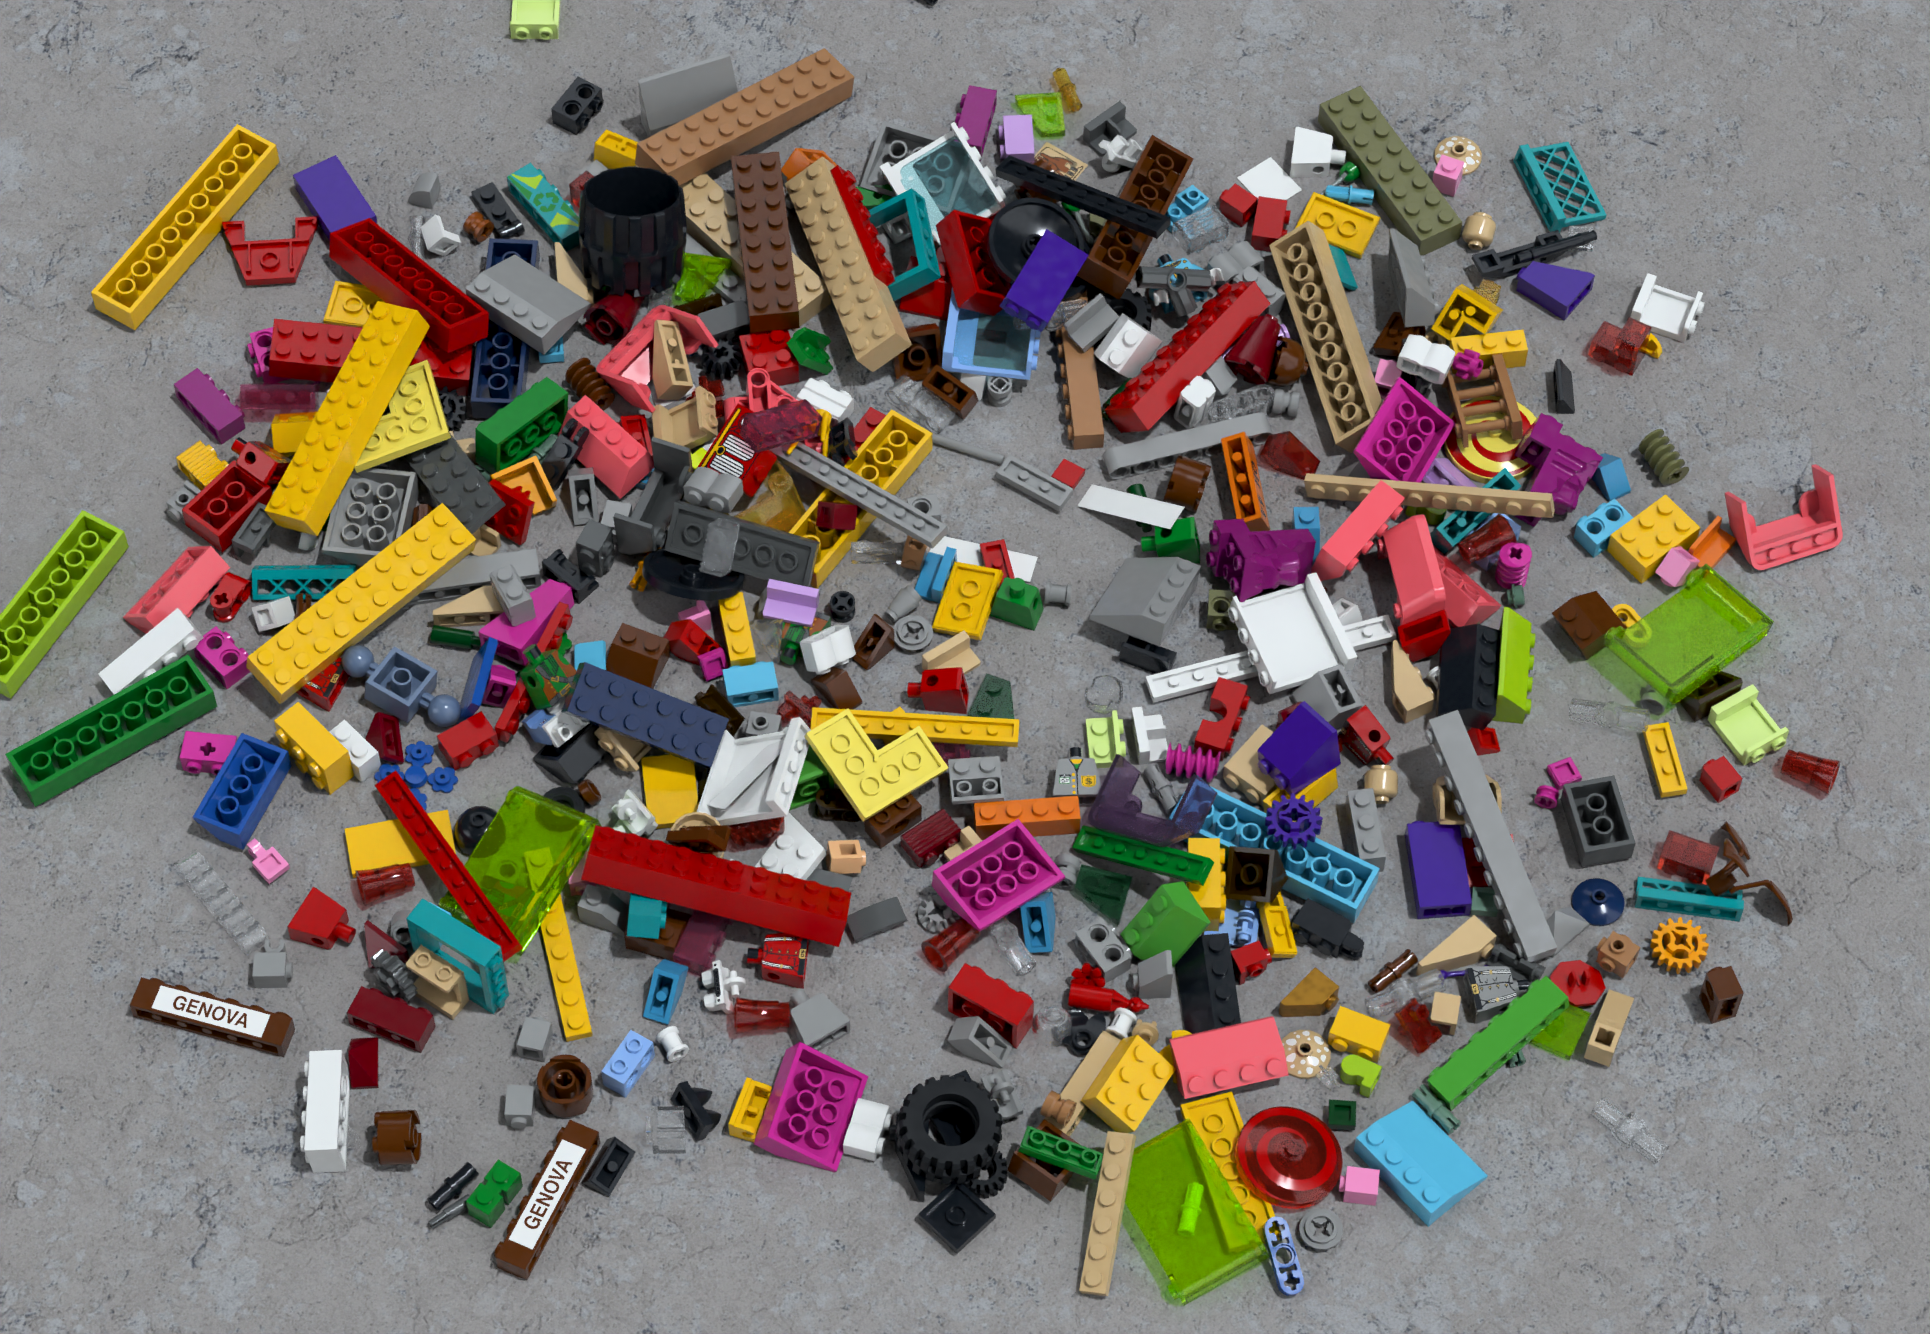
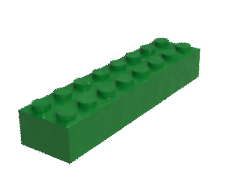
M186 655L5 755L11 771L36 807L217 707L214 691L190 656Z

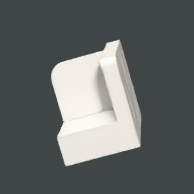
M1142 706L1133 707L1131 710V725L1139 765L1165 762L1168 751L1166 741L1167 730L1166 726L1163 725L1162 716L1160 714L1144 716Z

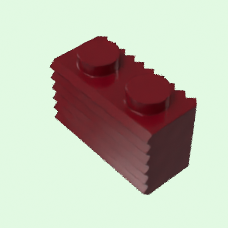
M941 809L900 836L901 847L915 864L921 868L923 865L933 864L940 854H943L945 850L960 842L961 829L945 809Z

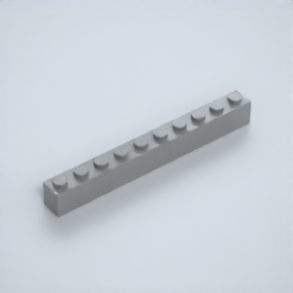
M1456 710L1430 719L1425 730L1426 739L1429 745H1434L1436 753H1434L1435 761L1439 768L1443 767L1446 774L1444 777L1445 785L1449 792L1453 791L1456 798L1454 800L1455 809L1458 815H1463L1466 822L1464 824L1465 833L1469 839H1473L1476 846L1473 848L1475 857L1479 863H1483L1486 870L1483 872L1485 881L1488 886L1493 887L1496 894L1493 896L1497 909L1502 910L1506 918L1503 920L1507 933L1512 934L1516 942L1513 944L1517 957L1534 962L1554 955L1557 949L1556 942L1459 711Z

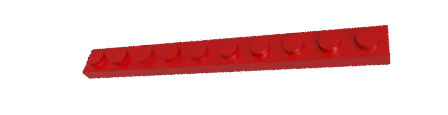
M395 770L375 784L377 790L477 931L501 946L503 962L523 949L398 772Z

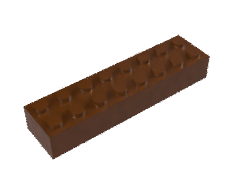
M1152 135L1140 153L1118 197L1165 215L1193 158ZM1106 219L1077 276L1119 300L1131 282L1153 237Z
M779 152L731 156L732 180L750 333L800 328Z

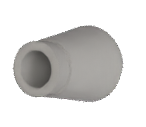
M907 585L905 588L900 589L885 611V614L892 622L896 623L899 619L917 608L922 598L916 590Z

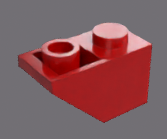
M691 619L671 622L663 637L669 640L670 651L677 658L698 666L700 664L697 656L721 647Z

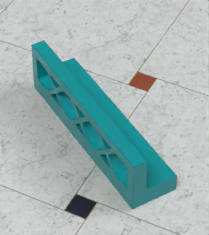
M356 564L255 565L252 569L253 600H276L290 596V599H295L296 595L301 594L299 592L302 589L307 594H310L312 599H321L328 594L325 593L328 589H334L332 584L337 579H347L356 571ZM283 579L279 584L275 581ZM287 579H293L301 587L295 593H288L281 585ZM300 579L308 580L305 583H303ZM312 579H319L326 587L320 593H314L306 585ZM325 579H333V580L329 583V582H327ZM258 580H269L275 588L270 593H259ZM278 589V590H279L280 592H282V593H274V592Z
M1638 877L1635 908L1740 922L1744 910L1743 890L1736 891L1733 894L1728 890L1719 897H1715L1709 886ZM1725 896H1726V897H1733V898H1736V899L1723 898V897H1725Z

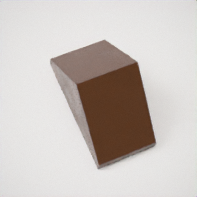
M874 614L855 643L856 654L852 658L864 669H871L895 648L894 629L881 617Z
M831 667L830 672L817 675L811 679V683L834 709L854 710L862 704V699L846 670Z

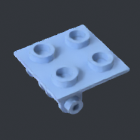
M1226 899L1224 923H1219V931H1204V935L1228 933L1230 946L1243 947L1256 942L1260 918L1256 901Z

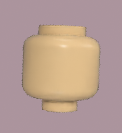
M1475 212L1466 218L1462 238L1468 243V247L1481 250L1482 247L1492 244L1496 230V224L1492 220V216L1483 212Z
M1373 765L1371 770L1364 774V789L1373 788L1376 804H1387L1389 799L1398 795V775L1389 765Z

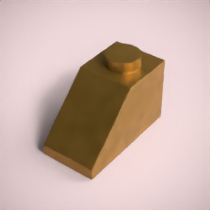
M1315 967L1280 1002L1279 1015L1282 1017L1321 1016L1326 1009L1330 1011L1338 1003L1339 986Z

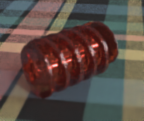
M784 817L727 826L731 828V839L741 848L746 843L753 844L756 840L762 841L765 837L772 838L775 834H783L785 831Z

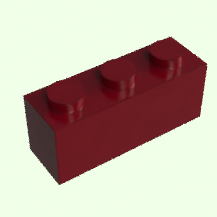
M361 986L347 1011L350 1025L419 1053H422L436 1027L434 1017L429 1010L423 1007H412L397 997L394 999L387 997L376 988L368 989Z

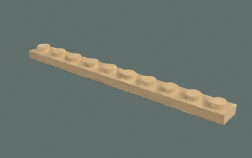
M1306 473L1304 483L1307 497L1362 502L1382 479ZM1382 480L1405 498L1402 503L1404 506L1553 518L1555 512L1552 493Z

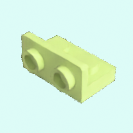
M1112 710L1111 717L1086 719L1089 758L1095 759L1097 768L1121 767V757H1126L1125 741H1120V734L1124 733L1123 719H1118L1117 710Z

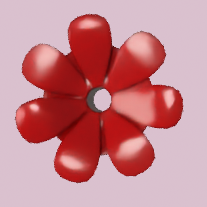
M1084 963L1082 969L1075 968L1071 973L1073 978L1070 983L1097 987L1105 986V978L1100 977L1102 975L1101 970L1098 967L1094 968L1089 963Z

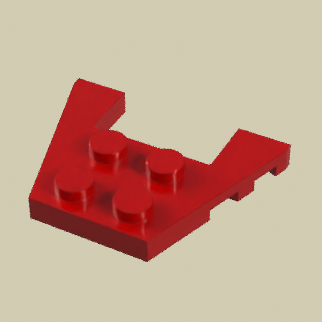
M317 216L296 217L295 238L245 241L244 221L222 222L223 231L246 286L296 283L318 227Z

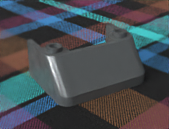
M652 437L651 446L654 470L631 517L615 513L613 516L619 553L630 556L653 552L659 547H663L666 540V531L671 522L674 503L678 500L682 501L684 496L683 486L693 474L690 448Z

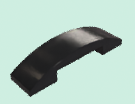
M1555 230L1536 236L1533 243L1499 253L1491 249L1472 255V260L1482 277L1495 278L1515 275L1523 267L1527 268L1532 263V261L1518 264L1515 260V254L1563 238L1559 231ZM1568 250L1553 255H1549L1534 261L1546 264L1554 260L1555 258L1561 256Z

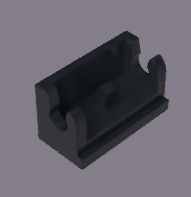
M557 549L547 559L542 561L543 575L548 579L565 583L571 587L573 599L579 604L599 587V583L595 580L594 576H588L566 558L560 549Z

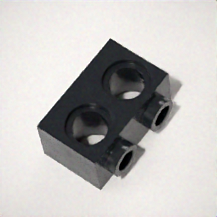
M577 77L551 108L553 124L577 135L582 128L584 129L588 126L590 118L594 113L601 110L604 103L602 88Z

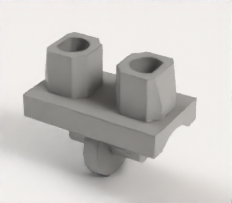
M1007 1069L993 1075L981 1077L984 1089L991 1093L990 1101L995 1100L999 1106L998 1113L1002 1115V1122L1023 1114V1108Z

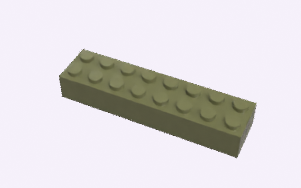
M1361 85L1320 104L1319 124L1327 134L1333 136V143L1339 150L1346 151L1345 159L1347 162H1352L1358 168L1361 181L1368 190H1374L1375 200L1397 230L1418 246L1420 255H1426L1460 239L1461 219Z

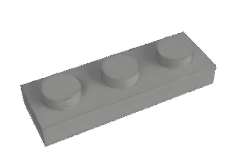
M1012 455L1007 457L996 472V478L1059 512L1073 495V488Z

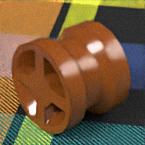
M478 211L468 216L463 225V230L468 234H473L474 239L478 242L486 240L494 229V223L489 219L485 220L484 216Z

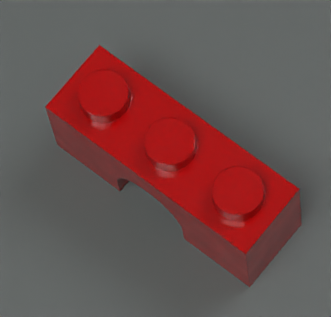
M1218 677L1211 696L1209 710L1219 713L1224 718L1217 722L1202 719L1194 741L1193 753L1200 747L1202 755L1205 756L1210 749L1212 750L1213 758H1215L1220 751V761L1222 762L1226 753H1231L1235 739L1232 738L1233 733L1239 732L1243 720L1240 717L1242 710L1247 711L1251 699L1250 696H1247V685Z

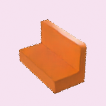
M1717 516L1690 546L1688 551L1700 561L1695 570L1705 577L1736 542V538L1720 528L1722 522L1720 516Z

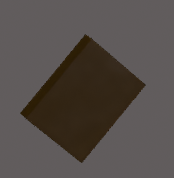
M1714 669L1673 690V692L1693 721L1697 722L1709 715L1712 706L1739 692L1743 682L1740 677Z
M1230 846L1225 886L1226 899L1272 903L1288 880L1278 850Z

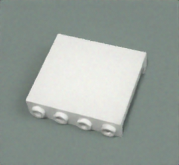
M1316 572L1308 574L1305 582L1248 599L1245 602H1239L1237 596L1232 598L1230 608H1228L1229 618L1233 623L1235 622L1238 628L1239 639L1241 643H1245L1248 649L1249 660L1252 665L1256 666L1259 672V681L1262 686L1266 687L1269 694L1302 685L1318 671L1338 664H1342L1345 671L1353 669L1357 655Z
M800 717L791 718L788 730L734 739L725 730L712 763L697 812L709 814L716 818L721 825H734L787 816L810 745L804 736L811 729ZM785 739L780 755L725 810L708 805L766 746Z

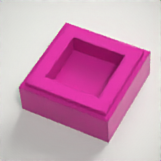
M721 647L697 656L706 681L722 676V670L729 668L724 650Z
M1571 757L1547 765L1546 770L1557 790L1563 789L1564 784L1580 782L1582 780V776Z

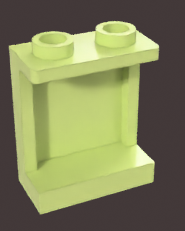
M513 0L512 18L510 21L511 39H558L561 0Z
M1753 684L1712 706L1707 719L1743 765L1750 762L1756 763L1769 751L1781 749L1786 744L1789 733L1787 727L1780 729L1758 702L1757 696L1759 691Z

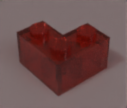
M1631 317L1628 318L1622 329L1604 321L1591 341L1588 356L1593 357L1598 362H1603L1616 368L1619 372L1633 376L1646 354L1652 327Z

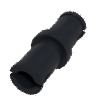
M466 1162L451 1178L447 1177L444 1180V1184L427 1200L439 1212L455 1195L459 1196L462 1194V1189L479 1173L469 1162Z

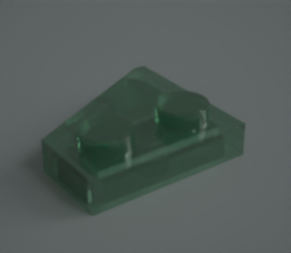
M986 673L968 716L1014 719L1011 682Z
M1081 864L1074 892L1113 923L1119 925L1132 883V877Z

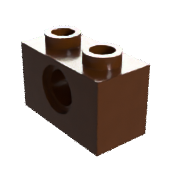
M937 364L921 383L927 395L963 420L979 401L974 390Z
M910 793L865 820V832L881 849L922 821V805Z

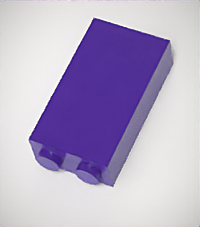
M336 155L293 175L296 191L311 214L317 216L318 224L329 241L330 233L370 218L377 224L375 213Z
M1046 229L1000 304V307L1010 316L1024 321L1031 329L1042 332L1087 259L1088 254Z
M1415 821L1407 824L1405 842L1417 919L1469 916L1472 900L1460 825L1439 824L1438 821Z

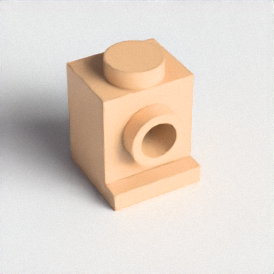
M859 840L828 841L825 859L827 870L839 874L861 873L862 866L866 865L865 850H861Z

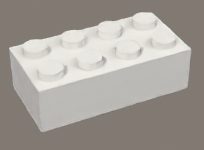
M342 1050L310 1051L309 1061H305L304 1065L305 1077H308V1086L303 1087L304 1102H307L306 1111H302V1126L305 1127V1135L301 1136L300 1139L301 1152H305V1161L310 1163L313 1173L346 1172L350 1070Z

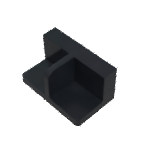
M1132 636L1128 637L1126 643L1122 642L1120 647L1121 662L1155 674L1171 670L1177 656V652Z

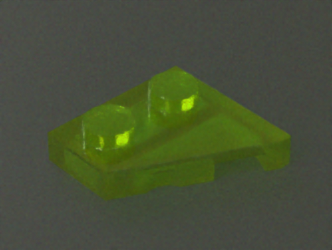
M1061 92L1015 95V104L1024 115H1032L1033 128L1041 138L1065 136Z
M685 253L684 272L677 283L674 294L675 299L691 302L704 298L708 290L719 281L718 277L723 271L730 269L732 266L731 259Z

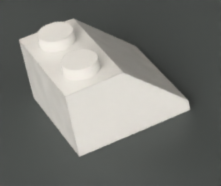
M1122 313L1094 354L1099 360L1127 378H1134L1138 376L1141 368L1148 362L1162 340Z

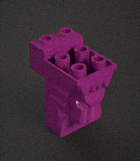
M1541 413L1526 431L1514 456L1536 467L1525 491L1552 493L1554 513L1558 515H1564L1566 512L1572 513L1577 506L1579 494L1594 475L1603 457L1597 454L1594 449L1584 447L1575 442L1572 437L1559 433L1563 424L1557 422L1554 417ZM1513 515L1533 527L1542 518Z
M1243 519L1214 520L1213 530L1209 532L1210 552L1206 554V564L1211 568L1215 577L1223 576L1228 581L1231 592L1235 593L1239 602H1245L1248 598L1263 592L1264 589H1276L1279 585L1296 586L1304 583L1306 576L1311 574L1316 541L1309 529L1250 532Z

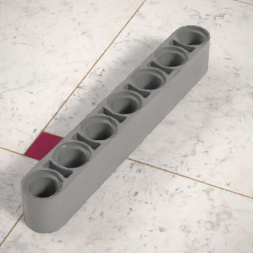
M1258 412L1112 447L1103 453V459L1110 478L1119 480L1173 467L1178 455L1196 461L1223 455L1221 439L1241 432L1246 433L1254 447L1267 444L1273 439L1274 435L1266 414Z

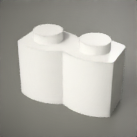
M1409 334L1398 356L1396 367L1408 374L1421 376L1429 382L1443 384L1454 361L1455 351L1445 344L1431 343L1424 336Z
M837 624L828 627L818 634L809 636L799 642L807 671L816 672L817 675L830 672L831 667L834 665L838 666L848 663L850 661L849 658L856 654L849 625Z
M858 1098L844 1139L843 1153L872 1161L876 1160L877 1154L883 1153L886 1139L882 1137L885 1130L890 1131V1126L893 1122V1115L890 1114L889 1105Z

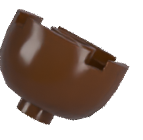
M1279 336L1278 341L1280 343L1276 346L1269 379L1266 383L1285 387L1297 382L1301 375L1305 376L1309 363L1305 361V351L1298 342L1284 336Z

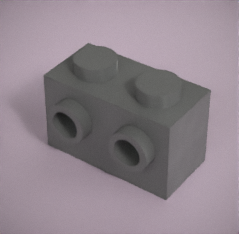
M591 519L588 520L576 541L578 566L585 574L602 578L605 571L611 569L615 555L612 527Z

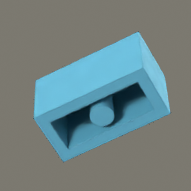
M760 661L747 666L736 665L722 670L726 699L734 707L779 700L773 661Z

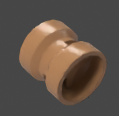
M1051 1091L1042 1105L1040 1114L1047 1118L1053 1116L1058 1124L1065 1127L1072 1118L1077 1103L1070 1099L1061 1100L1060 1094Z

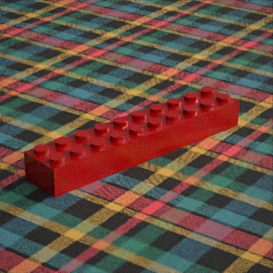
M597 825L594 828L581 880L836 947H839L845 929L852 893L839 887L825 886L816 881H806L789 874L768 871L763 867L749 866L736 860L730 861L716 857L713 854H704L692 851L687 847H677L660 840H651L640 837L637 834H628L616 831L610 827Z

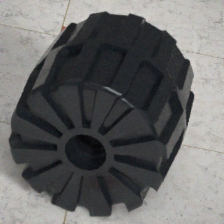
M628 166L602 171L585 182L584 190L580 194L578 223L581 266L584 278L592 277L591 285L598 290L609 286V294L623 296L625 290H632L633 297L650 295V288L656 293H661L671 288L672 283H677L684 272L687 233L683 188L679 187L678 181L672 176L660 172V170Z

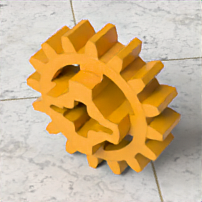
M1682 917L1678 918L1677 923H1674L1669 918L1666 925L1659 923L1658 929L1653 931L1650 948H1653L1652 957H1659L1657 964L1660 966L1665 963L1667 965L1666 971L1668 972L1673 967L1676 968L1677 974H1680L1682 968H1685L1687 973H1690L1692 965L1698 969L1701 961L1706 959V952L1709 947V943L1705 942L1707 935L1699 934L1701 926L1692 927V920L1685 924ZM1662 940H1664V945L1666 946L1665 950L1662 945ZM1693 942L1696 945V952L1694 951L1695 947L1692 945Z

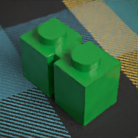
M499 1159L484 1177L485 1185L480 1183L466 1201L469 1215L489 1228L493 1227L505 1211L504 1203L509 1205L523 1187L521 1173Z

